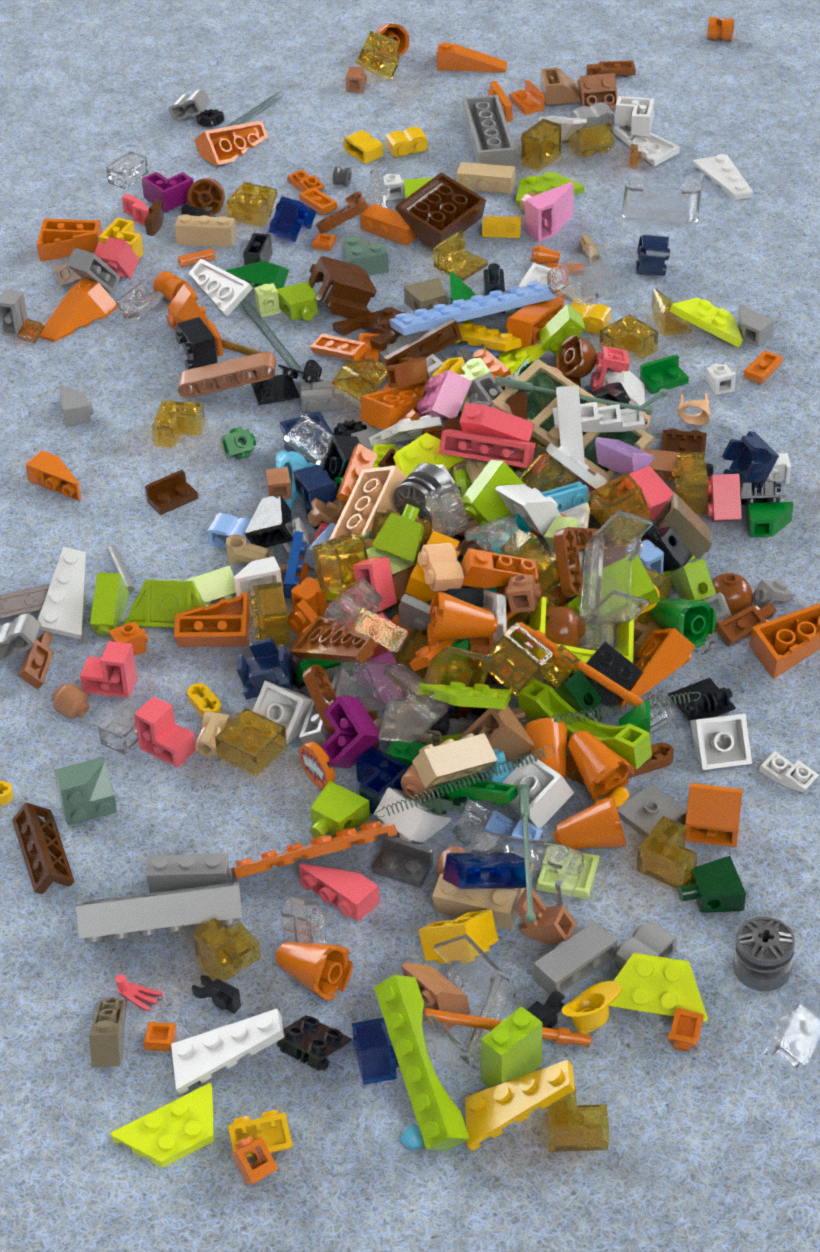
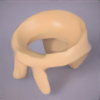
M707 393L704 394V400H692L685 403L683 402V394H681L680 404L677 409L680 418L688 424L705 425L708 423L711 416L709 409L710 400ZM688 407L702 409L696 415H689L685 412Z

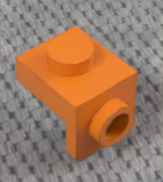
M676 1008L671 1032L667 1038L669 1043L673 1044L674 1049L689 1052L690 1048H698L705 1017L704 1014Z

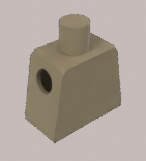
M440 278L404 286L405 304L414 312L418 309H434L433 306L438 304L447 305V295Z

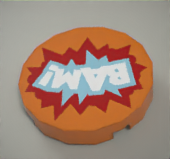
M307 742L301 745L299 757L309 779L321 790L325 788L329 781L335 783V771L332 767L329 769L327 765L329 757L325 751L315 742Z

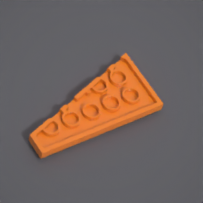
M370 821L360 824L361 829L357 831L356 828H347L336 831V837L331 838V835L311 839L312 844L302 846L301 842L286 846V852L277 854L276 850L262 853V859L252 861L251 857L236 861L237 866L230 868L232 877L238 879L270 870L276 865L279 867L293 864L300 858L311 859L348 849L353 844H366L377 840V836L398 835L395 824H381V821Z

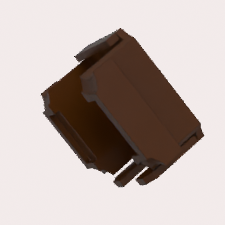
M325 256L319 257L317 264H312L309 270L311 273L309 278L310 287L313 288L315 283L323 282L316 296L317 301H323L330 285H333L324 302L332 314L350 319L371 312L368 310L367 305L371 297L374 298L377 290L365 269Z

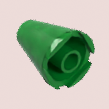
M660 598L656 606L650 610L651 618L664 629L675 628L694 644L695 648L704 645L707 642L705 639L708 634L712 635L715 629L716 612L714 608L710 607L708 602L703 600Z

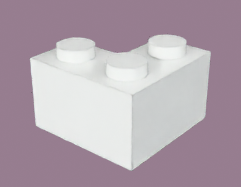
M618 96L615 125L631 126V135L638 137L649 136L654 119V99Z

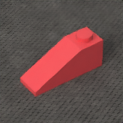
M465 403L459 421L462 430L465 432L530 442L534 428V422L487 405Z

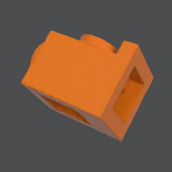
M251 1135L235 1143L237 1149L231 1152V1155L244 1178L245 1185L254 1184L278 1170L262 1137L252 1139ZM248 1153L254 1156V1162L251 1165L246 1158Z

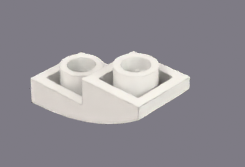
M776 751L767 758L759 769L760 773L770 779L800 792H805L819 776L798 760L795 764H792Z

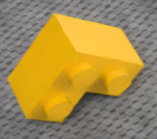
M116 218L98 237L99 242L105 244L108 237L126 240L139 259L144 255L142 236L135 233L134 221Z
M491 909L467 912L454 920L431 922L418 929L425 960H437V964L451 962L454 958H460L461 962L473 960L476 958V954L489 951V946L499 941Z

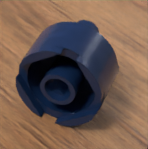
M646 234L640 236L637 248L638 260H636V272L638 274L666 275L667 266L665 260H669L670 248H668L669 237Z

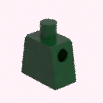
M580 669L563 678L553 687L556 693L578 712H584L585 710L589 712V709L593 711L602 702V698ZM590 710V719L600 723L603 718L600 715L598 718L597 711L594 710L595 719H593V713Z
M731 856L694 867L691 870L690 884L678 886L681 902L696 899L702 913L744 911L746 892Z

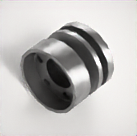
M429 463L419 464L394 490V504L401 515L406 504L419 508L420 510L415 522L422 525L429 524L453 498L455 492L454 485L450 477L441 468Z
M756 917L747 920L739 927L736 934L734 973L741 983L757 991H772L781 988L788 982L792 974V958L795 949L794 934L789 926L778 919Z

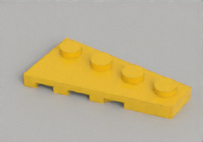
M463 321L461 325H458L462 339L455 343L468 341V345L471 346L484 345V348L505 352L521 347V339L513 337L510 333H501L497 329H488L485 325H475L472 321Z
M568 1060L466 1096V1129L470 1138L467 1140V1147L471 1151L481 1147V1141L490 1136L493 1139L504 1133L503 1128L515 1121L521 1123L529 1118L528 1115L531 1111L538 1107L544 1109L574 1091L573 1065Z

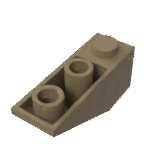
M110 997L98 1002L89 1034L92 1067L121 1065L124 1049L127 1000Z

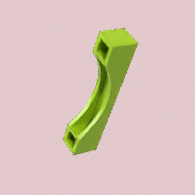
M534 678L517 691L519 707H522L527 718L534 720L535 718H548V716L552 718L553 715L556 717L558 714L562 715V721L567 728V737L570 738L576 731L586 730L630 762L635 770L652 756L650 733L630 723L623 726L605 725L591 719L589 720L586 716V721H584V715L581 713L580 722L577 710L565 702L551 686ZM575 712H576V721H577V722H575V718H574V715H573V713L575 714ZM566 713L571 714L572 723L570 722V717H569V715L567 714V724H566V720H565V717H564V715L566 716Z
M393 975L376 985L374 990L426 1150L447 1151L470 1138L461 1111L443 1088L428 1056L422 1027L424 1001L416 977Z

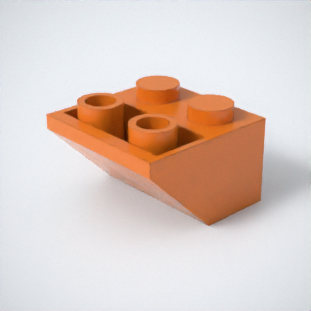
M690 783L684 841L737 847L743 789Z

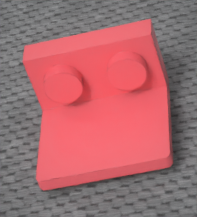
M602 346L601 352H597L595 364H597L596 372H592L590 384H592L591 391L595 392L603 386L607 368L617 373L622 371L628 372L630 362L627 350Z

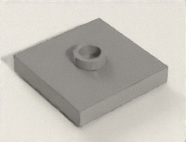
M404 594L400 601L399 624L428 637L427 626L428 623H431L432 615H429L431 606Z
M650 784L617 808L620 819L651 843L684 821L687 814L686 808L653 784Z

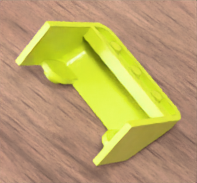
M541 597L535 611L530 612L529 622L531 629L539 630L544 634L547 597ZM629 613L617 627L616 648H613L633 663L634 613ZM529 639V651L540 666L545 669L567 673L577 671V669L543 647L538 648L530 643L531 640ZM556 644L585 663L596 652L594 650Z

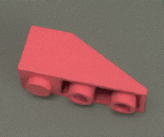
M304 863L299 865L302 886L320 895L324 902L331 903L339 908L341 913L347 917L350 916L356 921H360L380 903L379 886L360 873Z

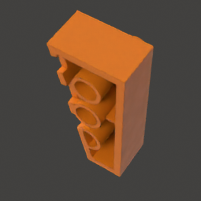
M555 297V299L526 305L508 318L506 322L507 333L521 339V347L516 349L535 345L539 342V331L563 308V298Z
M427 381L361 396L360 420L368 423L370 427L385 430L397 424L396 422L412 409L418 413L419 410H416L419 400L421 398L424 399L427 392L424 390Z
M820 603L752 627L749 647L773 679L820 649Z

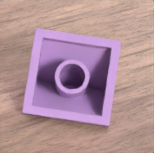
M596 437L595 440L598 464L624 476L647 467L655 457L620 440Z

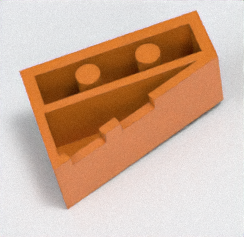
M44 219L36 244L40 261L68 257L72 254L74 247L87 252H95L99 243L98 237L102 233L100 220Z
M244 592L240 596L229 600H219V603L207 607L201 606L176 614L174 638L178 647L249 646L250 599L248 593Z

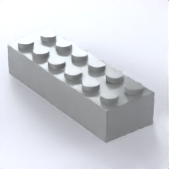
M489 95L463 98V119L476 163L515 166V146L499 96Z
M239 882L78 902L75 906L79 939L85 938L86 943L102 941L105 935H113V939L130 937L131 932L140 931V935L144 936L156 934L159 928H167L168 932L184 930V925L194 924L196 929L211 927V922L222 921V925L236 924L238 923V918H243Z

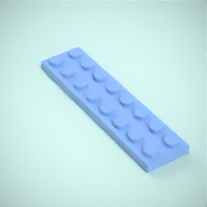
M533 281L527 283V286L509 287L505 292L496 290L490 292V295L487 296L475 295L470 300H455L450 305L438 304L433 306L434 309L415 310V313L409 315L407 313L398 314L396 318L389 319L390 327L405 336L436 328L450 319H454L458 323L555 299L554 290L546 285Z

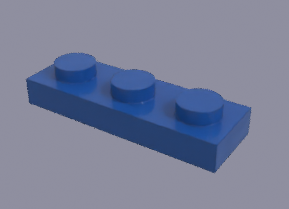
M294 531L284 581L283 594L284 598L292 599L291 590L299 584L300 577H297L296 574L297 572L301 573L303 559H300V555L305 556L307 542H303L304 532Z

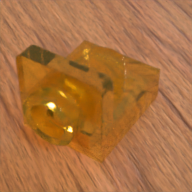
M561 644L555 650L549 662L540 670L539 674L555 688H559L571 676L581 660Z

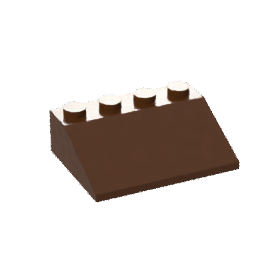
M441 172L396 205L395 209L422 243L439 252L483 217L486 199Z

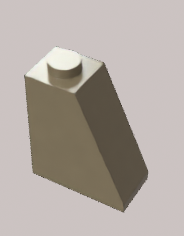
M673 494L654 522L658 529L665 527L674 528L690 552L695 555V558L700 559L712 546L713 541L710 528L678 495Z

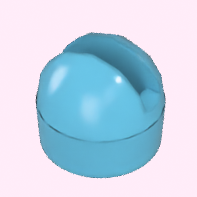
M412 1123L403 1132L399 1142L410 1150L421 1148L424 1141L420 1128Z

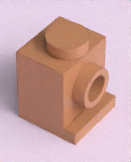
M350 67L346 75V91L364 93V85L367 82L364 67Z

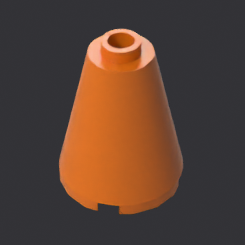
M380 24L376 29V46L378 51L387 58L402 56L409 48V34L406 29L399 24Z
M437 592L434 594L429 615L432 616L431 623H428L427 626L428 639L433 641L487 638L496 632L498 619L494 618V613L446 593Z
M541 718L525 724V731L535 744L528 754L534 752V750L538 751L539 748L552 746L553 748L546 747L543 749L546 758L543 757L541 750H539L542 759H539L536 751L535 756L542 763L562 775L566 781L567 728L564 722L560 720V723H556L554 718Z
M586 730L576 731L571 735L568 748L586 788L594 800L599 799L598 797L601 796L609 797L616 788L625 787L629 783L628 775L630 773L634 774V767L630 762Z
M614 796L606 797L556 824L557 830L552 831L556 846L561 845L562 849L620 848L627 846Z
M287 941L277 949L275 955L278 967L324 1000L335 999L336 997L333 995L338 989L342 992L344 991L351 978L353 962L349 961L348 954H351L350 951L340 945Z

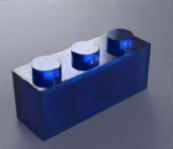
M447 853L443 880L459 889L526 888L525 859L515 853Z

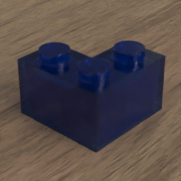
M281 196L276 205V212L270 222L268 232L276 237L296 242L301 227L311 229L317 212L300 201Z
M373 746L356 759L357 782L361 783L359 786L360 796L369 800L370 813L374 815L388 788L404 791L400 781L410 766Z
M384 1018L351 1023L353 1043L363 1085L397 1079L396 1068L399 1067Z

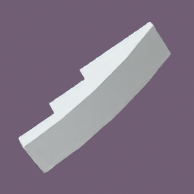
M579 385L556 387L560 446H563L572 453L570 458L577 462L580 459L585 463ZM562 464L563 479L579 477Z
M597 402L580 404L582 432H624L645 429L643 411L633 409L620 410L619 404L597 407ZM558 407L552 408L555 428L559 429Z

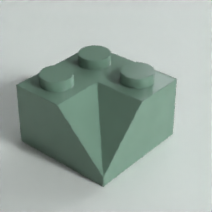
M350 236L341 239L344 262L360 266L366 270L368 276L389 272L388 252L384 243L371 244L361 236Z
M104 757L54 770L60 803L67 825L81 823L117 812L115 796Z

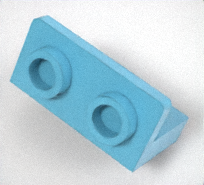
M581 481L541 492L544 497L550 496L557 502L559 512L586 502L590 505L587 485H582Z

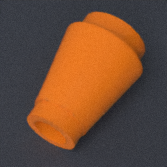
M538 245V247L533 246L531 262H536V264L559 263L560 252Z

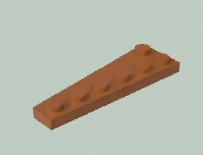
M318 616L290 652L296 658L363 664L372 657L373 650L378 644L369 636L357 633L352 629L349 630L345 626L341 627L336 622L332 623L329 619Z

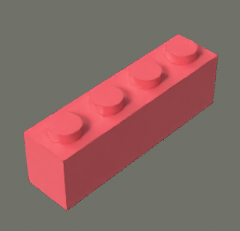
M447 429L442 431L439 453L488 462L490 460L504 461L507 465L528 468L533 464L536 443Z

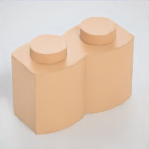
M451 543L423 545L422 551L418 554V563L420 567H423L425 582L427 585L429 584L431 590L434 592L461 589L464 574L459 561H457L453 545Z

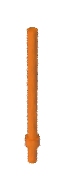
M522 622L517 625L515 630L531 640L530 643L538 648L543 647L575 669H580L583 674L631 705L637 707L644 702L638 696L547 639V635L541 631H535Z
M425 1008L423 1012L424 1020L492 1030L502 1022V1020ZM542 1027V1039L555 1041V1044L565 1046L569 1043L590 1046L591 1035L570 1032V1029L557 1027V1029Z

